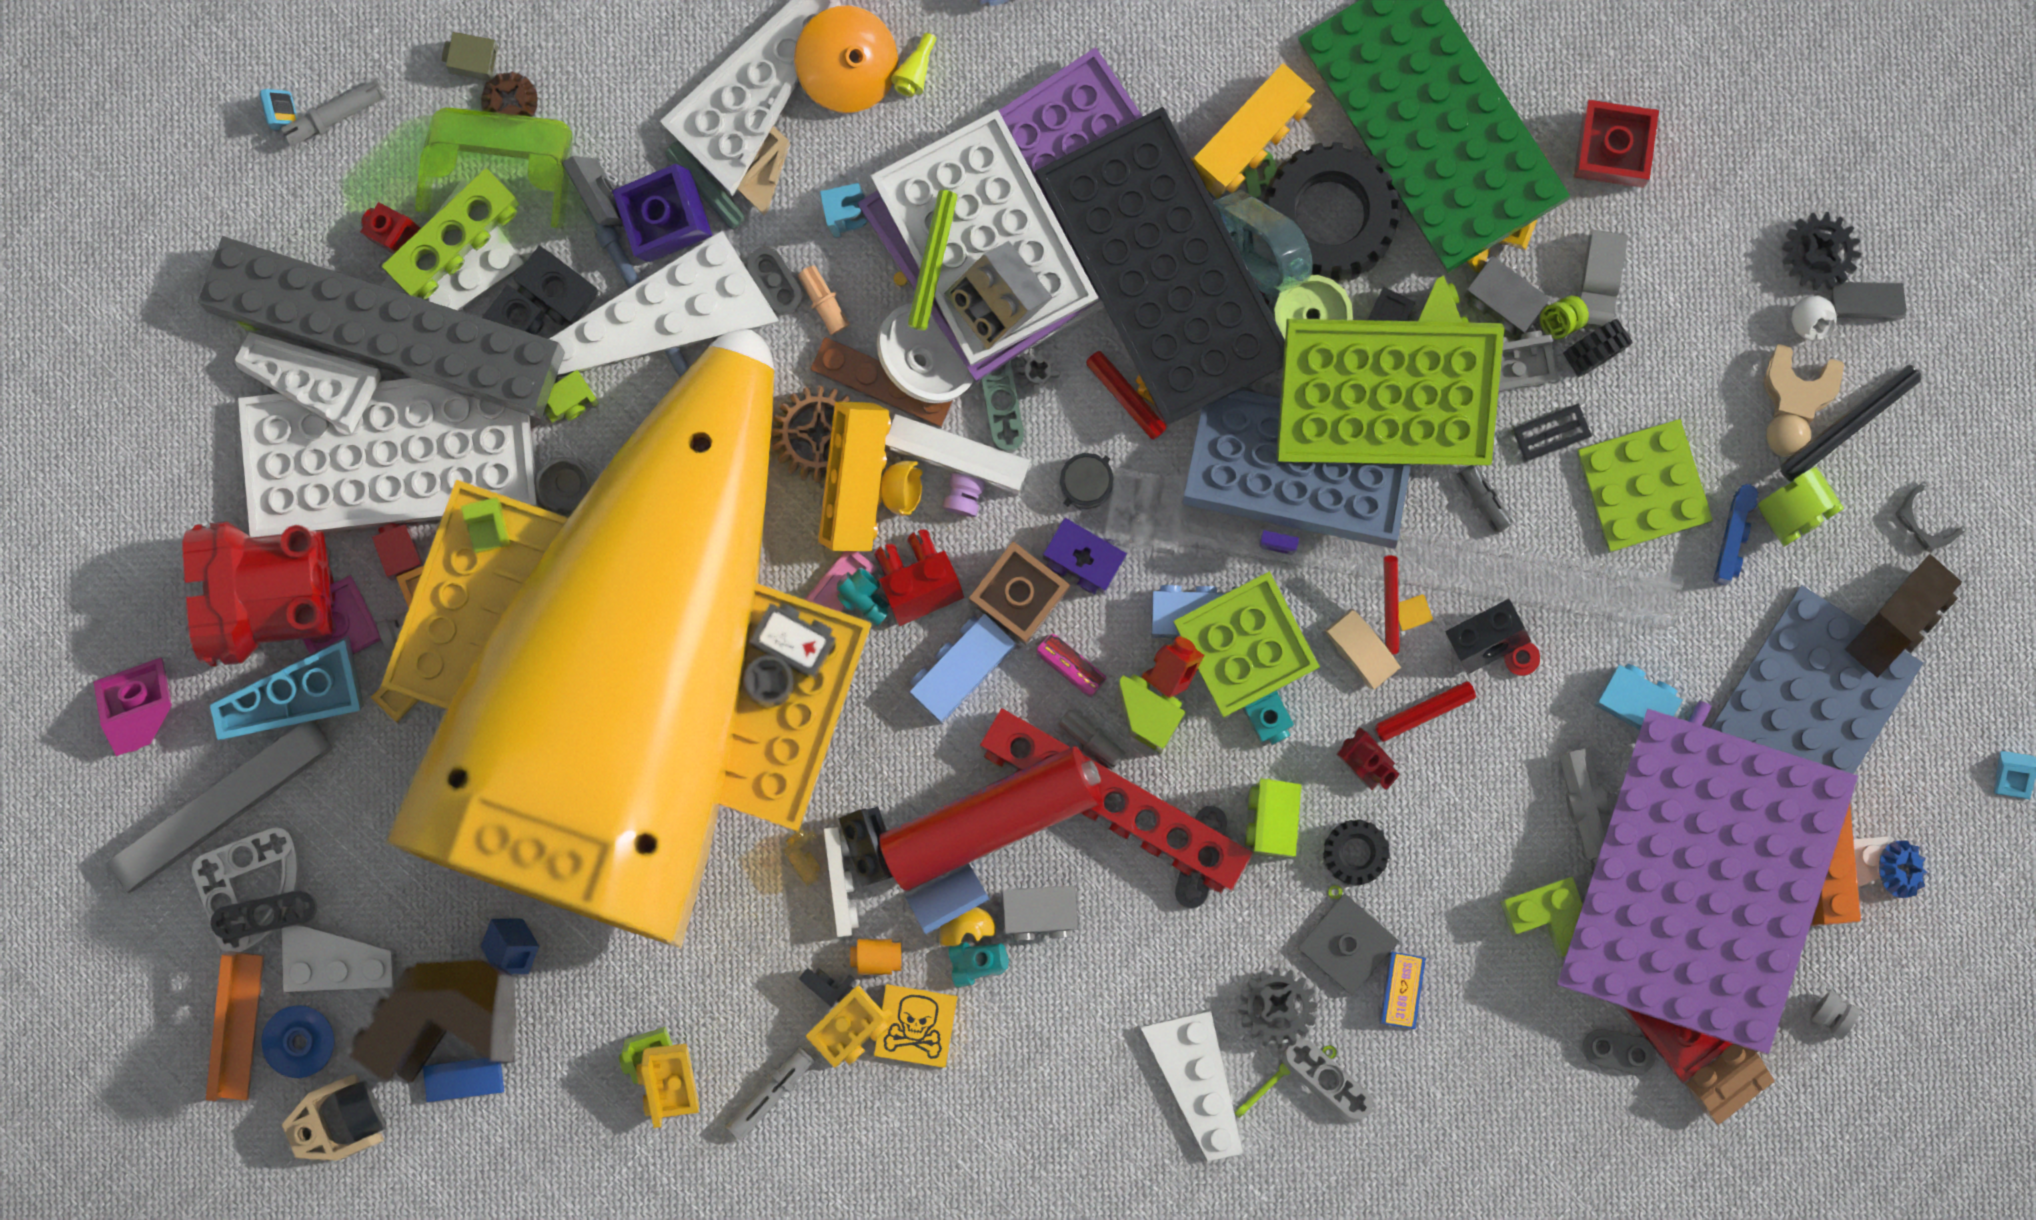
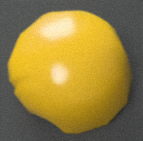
M917 461L897 462L887 467L881 477L880 490L882 501L896 515H911L921 501L922 484L920 476H922L923 471L915 467L918 465Z
M975 907L940 927V945H959L966 933L972 934L976 941H980L983 935L994 936L996 935V922L987 911Z

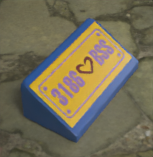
M1390 952L1379 1024L1416 1029L1425 957Z

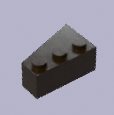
M1929 554L1844 650L1878 678L1904 650L1911 654L1925 637L1920 632L1923 630L1928 633L1942 618L1937 612L1940 610L1944 614L1954 604L1958 597L1953 593L1961 585L1962 581Z

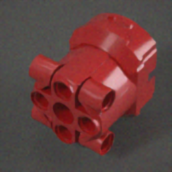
M228 521L210 523V528L202 527V524H196L191 530L185 531L182 541L185 583L199 581L203 583V595L186 597L190 640L196 658L200 663H207L211 667L218 666L219 661L224 665L242 664L261 643L310 639L315 643H325L333 638L332 635L336 633L337 625L333 618L335 591L331 593L330 587L334 583V578L329 567L331 554L326 546L323 531H309L301 525H293L284 530L282 534L249 537Z

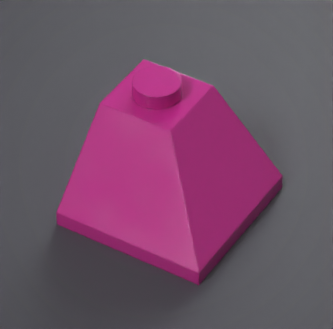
M162 657L93 682L100 725L116 756L137 751L141 747L151 744L172 706Z

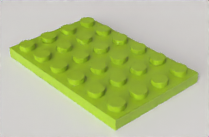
M1287 319L1276 452L1277 460L1281 462L1492 465L1504 326L1502 323Z

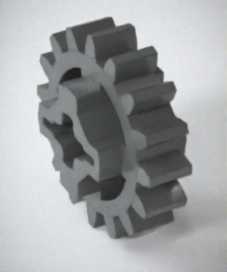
M1279 968L1274 969L1272 977H1268L1264 971H1261L1259 983L1253 979L1248 981L1247 986L1251 992H1241L1240 999L1246 1002V1004L1239 1005L1238 1013L1247 1015L1242 1020L1241 1025L1243 1028L1252 1026L1251 1039L1256 1038L1259 1034L1263 1036L1262 1045L1265 1047L1270 1042V1039L1275 1040L1277 1049H1281L1285 1039H1288L1289 1043L1294 1046L1297 1042L1296 1034L1305 1038L1308 1036L1309 1031L1305 1024L1312 1026L1315 1024L1316 1018L1309 1014L1317 1011L1318 1003L1309 1002L1314 997V989L1304 990L1306 979L1303 977L1297 982L1294 981L1292 970H1289L1286 977L1280 976ZM1279 986L1284 987V989L1272 990L1270 987ZM1298 998L1302 1005L1301 1017L1298 1016V1012L1294 1009V1004ZM1255 999L1262 1007V1013L1258 1019L1254 1012ZM1286 1001L1284 1012L1278 1010L1270 1015L1272 1004L1279 1006ZM1272 1027H1284L1285 1029H1284V1030H1273V1029H1271V1028H1272Z

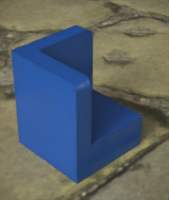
M491 919L481 943V949L489 962L497 964L510 974H529L539 949V944L523 919Z

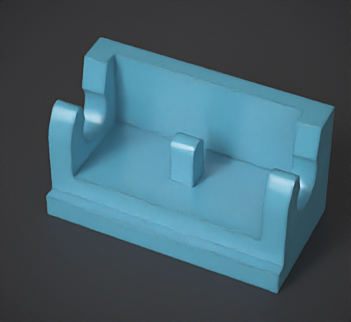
M859 183L820 191L827 226L834 238L841 237L843 232L860 229L867 224L866 219L850 220L861 213L857 203L866 198Z

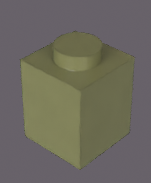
M453 32L451 42L445 41L442 62H446V68L450 74L490 81L493 76L499 47L494 39Z

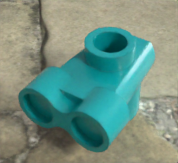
M859 567L852 575L847 572L837 582L836 589L840 592L837 595L839 601L849 610L859 609L864 614L863 616L875 627L889 613L887 611L889 604L878 594H874L880 588L878 581L865 569Z
M967 942L956 946H949V958L953 966L952 980L956 988L974 985L975 979L988 975L998 976L1008 969L1009 957L1003 944L970 947Z

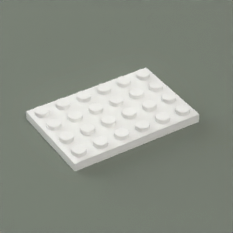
M998 109L870 175L919 270L923 260L938 192L940 190H948L957 193V202L934 298L970 366L1098 301L1099 298ZM1009 241L1053 298L1031 319L994 347L987 350L944 293L984 253Z

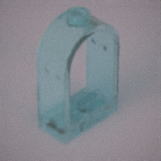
M1243 190L1213 201L1261 292L1275 296L1310 279L1313 269L1310 247L1303 232L1294 221ZM1252 232L1268 243L1278 265L1254 251Z

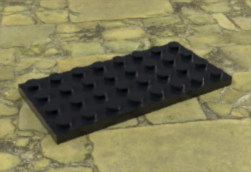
M1164 107L1035 171L1043 190L1166 427L1283 368L1285 339Z

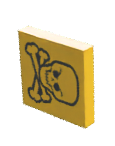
M886 984L882 1011L884 1012L889 1009L893 1015L886 1021L890 1027L876 1041L874 1056L946 1068L958 996Z

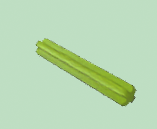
M940 190L937 195L908 320L909 327L915 330H926L928 327L957 202V193L952 191Z

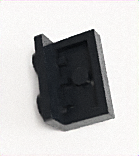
M879 807L859 809L838 818L861 886L864 887L894 878L881 850L880 834L887 830Z

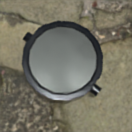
M1081 453L1073 456L1065 463L1061 470L1060 487L1065 498L1063 504L1066 507L1072 504L1076 508L1089 510L1099 507L1107 501L1112 492L1114 480L1112 469L1108 464L1111 459L1107 455L1101 458L1097 454Z

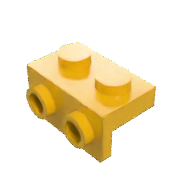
M687 1043L645 1048L642 1063L636 1065L638 1084L645 1085L646 1094L643 1095V1108L645 1116H651L653 1127L661 1128L663 1117L699 1113V1100Z

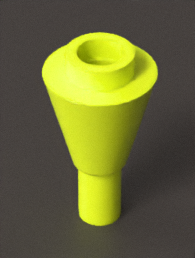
M924 33L916 51H913L891 76L890 79L895 85L894 89L898 93L907 97L923 93L929 62L928 56L937 40L934 35Z

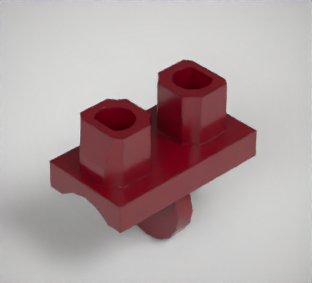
M1361 727L1356 730L1353 738H1348L1343 742L1342 748L1336 754L1361 782L1371 790L1377 785L1387 790L1399 777V772L1393 767L1396 763Z

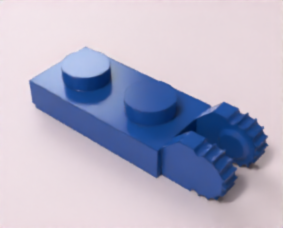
M1742 485L1733 496L1734 499L1731 503L1713 578L1714 583L1727 586L1733 577L1738 578L1740 575L1743 557H1739L1738 553L1741 543H1747L1751 530V523L1746 522L1748 513L1757 507V498L1759 497V492H1757L1755 485Z

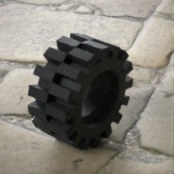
M1617 318L1576 342L1564 351L1563 355L1577 377H1581L1624 351L1633 342Z
M1361 819L1348 820L1339 824L1330 832L1324 843L1323 859H1325L1327 870H1330L1335 879H1339L1347 885L1357 886L1375 880L1385 870L1390 858L1388 840L1386 841L1385 834L1372 822L1369 823ZM1354 838L1364 840L1370 848L1368 862L1359 867L1349 865L1344 860L1342 854L1345 843Z

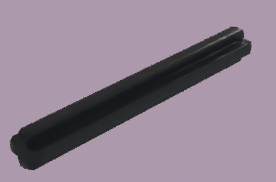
M1906 365L1811 440L1806 446L1782 463L1780 466L1781 474L1788 481L1792 482L1811 469L1921 381L1919 370L1913 365Z

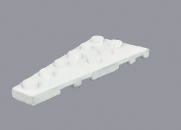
M791 0L660 121L662 126L732 196L799 81L795 70L794 51L800 32L816 14L832 7L842 6L839 0Z
M721 231L549 339L559 342L565 351L558 371L559 376H564L575 370L581 372L621 360L626 361L654 352L658 353L712 340V338L740 329L749 330L765 325L778 324L780 321L725 234Z

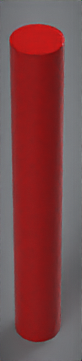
M1388 555L1383 559L1385 646L1394 655L1400 651L1398 558L1394 555Z

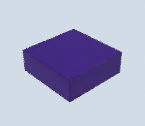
M1263 530L1259 547H1261L1260 549L1293 555L1297 550L1299 538Z

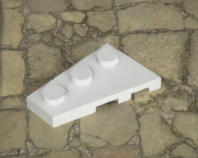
M302 925L282 928L283 992L394 988L393 951Z

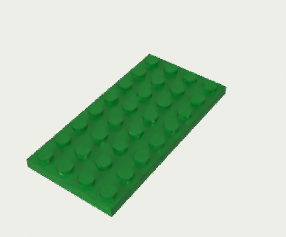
M1359 0L1298 37L1300 45L1370 154L1381 162L1379 165L1380 169L1383 172H1389L1393 179L1391 183L1393 189L1397 190L1399 199L1447 273L1570 200L1569 192L1443 0Z

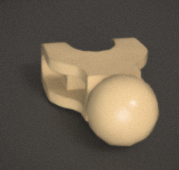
M1778 344L1774 349L1763 382L1765 391L1775 406L1774 419L1770 421L1766 429V440L1774 453L1781 457H1791L1811 441L1809 424L1814 419L1815 412L1826 408L1838 395L1844 370V363L1842 361L1830 359L1822 368L1820 377L1817 380L1804 381L1797 377L1792 370V349Z

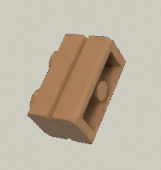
M1734 1044L1727 1047L1723 1054L1710 1065L1699 1069L1694 1077L1685 1085L1702 1111L1718 1126L1775 1082L1761 1057L1754 1050Z

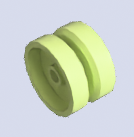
M1320 275L1302 276L1290 282L1279 294L1272 314L1284 339L1287 319H1307L1306 316H1310L1312 312L1318 315L1317 319L1353 320L1352 303L1346 291L1334 280Z

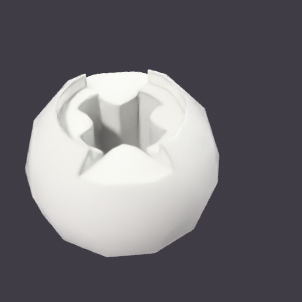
M1807 296L1801 299L1794 307L1791 321L1798 335L1809 341L1822 340L1834 330L1837 315L1830 301L1820 296Z

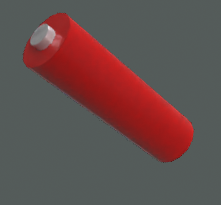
M1073 746L880 834L883 856L898 885L903 890L908 891L1101 803V794L1098 783L1101 782L1100 775L1095 764L1091 760L1087 761L1079 748Z

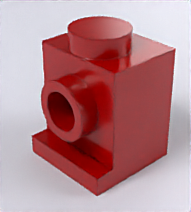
M378 202L375 208H369L363 214L360 233L371 242L395 254L421 228L409 217Z
M1176 637L1172 644H1165L1158 650L1154 657L1155 667L1145 671L1141 678L1168 698H1171L1187 690L1205 655L1197 650L1195 645L1187 638Z

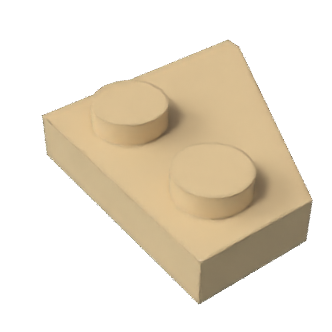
M774 126L771 128L736 189L763 216L769 210L790 146L789 140Z

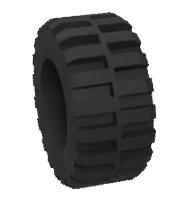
M1332 142L1331 146L1323 147L1322 143L1313 144L1309 150L1303 151V149H1300L1293 153L1291 159L1287 162L1283 161L1277 168L1273 178L1271 177L1264 196L1261 214V225L1265 230L1264 238L1267 246H1271L1274 250L1273 256L1280 264L1284 262L1289 267L1288 271L1295 276H1298L1299 273L1304 276L1320 275L1334 280L1337 284L1343 279H1347L1349 282L1359 278L1361 273L1369 272L1388 251L1399 222V196L1397 190H1393L1391 185L1393 179L1389 172H1383L1380 169L1379 165L1381 162L1374 156L1370 159L1362 154L1363 149L1353 146L1352 150L1343 148V143ZM1324 182L1337 183L1349 188L1359 198L1363 206L1364 218L1361 229L1351 240L1339 245H1326L1314 241L1302 231L1297 220V204L1302 194L1311 186Z

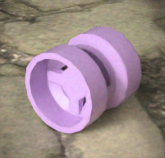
M951 473L949 480L951 490L950 494L944 499L942 509L963 516L976 517L979 509L977 499L978 495L983 493L985 481L964 474Z

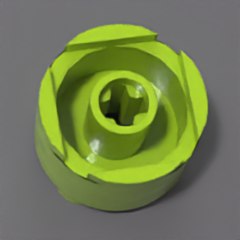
M1817 466L1800 475L1788 485L1781 487L1757 504L1761 514L1783 547L1801 537L1799 530L1804 536L1820 526L1825 521L1822 515L1828 520L1845 509Z

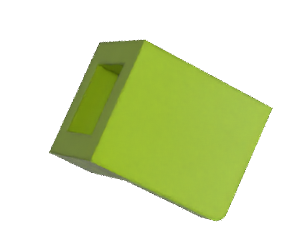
M497 497L461 506L464 521L468 525L473 550L476 553L511 545L501 503Z

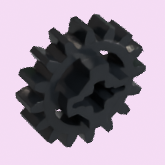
M1825 212L1821 220H1818L1815 213H1811L1808 216V223L1800 218L1795 223L1797 230L1789 229L1786 236L1791 241L1784 242L1782 250L1790 252V254L1782 262L1783 264L1793 265L1789 273L1790 277L1797 274L1802 276L1799 285L1804 286L1809 280L1813 282L1812 286L1815 291L1820 288L1822 283H1825L1828 290H1832L1835 286V279L1840 284H1844L1848 280L1846 273L1853 274L1856 271L1857 267L1851 261H1858L1861 257L1860 252L1853 250V248L1859 245L1860 239L1850 238L1849 235L1854 230V227L1849 226L1845 229L1841 227L1843 223L1841 216L1835 222L1830 221L1829 212ZM1819 230H1826L1833 234L1821 233ZM1800 240H1802L1801 244L1805 248L1804 256L1801 258L1799 255ZM1841 245L1844 249V259L1842 263L1840 262L1842 259L1838 255L1839 247ZM1825 247L1828 251L1826 255L1821 254L1818 256L1815 250ZM1810 269H1819L1822 270L1824 273H1817Z

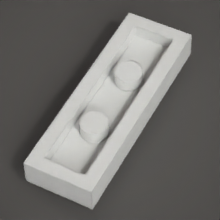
M838 827L824 829L837 937H853L852 929L859 928L856 906L849 907L848 892H854L852 870L845 871L843 861L844 856H850L849 848L844 835H840Z

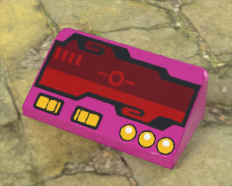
M1051 634L1036 649L1038 657L1088 698H1092L1107 679L1106 675L1056 634Z

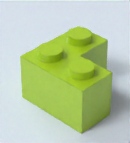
M1573 876L1500 902L1512 936L1546 924L1557 957L1561 958L1567 955L1583 906Z

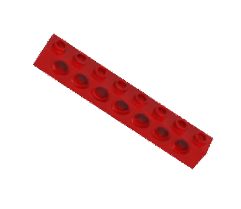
M1003 708L999 711L980 744V747L986 751L983 756L984 758L1001 768L1004 763H1007L1018 769L1016 772L1071 748ZM1019 740H1025L1031 745L1030 754L1022 759L1015 758L1011 754L1012 745ZM1084 755L1087 761L1091 760L1095 764L1100 775L1101 782L1098 783L1101 794V803L1081 812L1082 815L1095 822L1098 817L1103 818L1111 823L1108 829L1126 840L1130 835L1142 841L1140 848L1151 855L1159 858L1160 854L1163 853L1174 859L1171 866L1188 876L1191 875L1192 871H1195L1205 877L1203 884L1220 894H1222L1224 889L1232 893L1253 856L1252 851ZM1119 794L1125 799V806L1120 812L1112 813L1104 807L1105 800L1109 795ZM1143 812H1150L1157 819L1155 827L1149 831L1140 830L1136 826V818ZM1174 830H1181L1188 836L1187 844L1181 849H1174L1167 843L1168 835ZM1212 848L1219 853L1220 858L1215 866L1205 867L1199 862L1198 856L1203 849Z

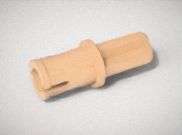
M812 265L800 271L798 278L813 302L811 308H816L829 334L832 336L848 327L850 322L834 298L837 296L836 293L830 292L816 266Z

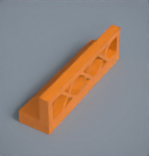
M227 951L221 955L205 1100L217 1101L220 1098L247 1101L249 1099L265 955Z

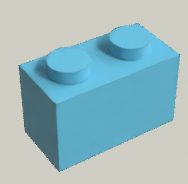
M1627 663L1625 667L1619 664L1614 668L1594 705L1640 730L1647 708L1674 717L1683 700L1675 696L1678 691L1662 681H1658L1657 685L1644 678L1646 673L1643 670Z

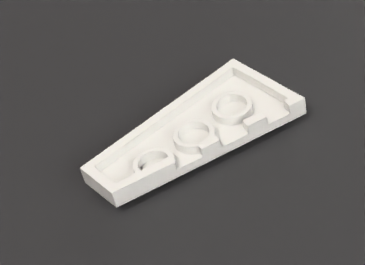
M249 332L234 360L239 370L350 434L353 433L381 379L379 369Z
M1211 1011L1140 1027L1207 1162L1243 1154Z

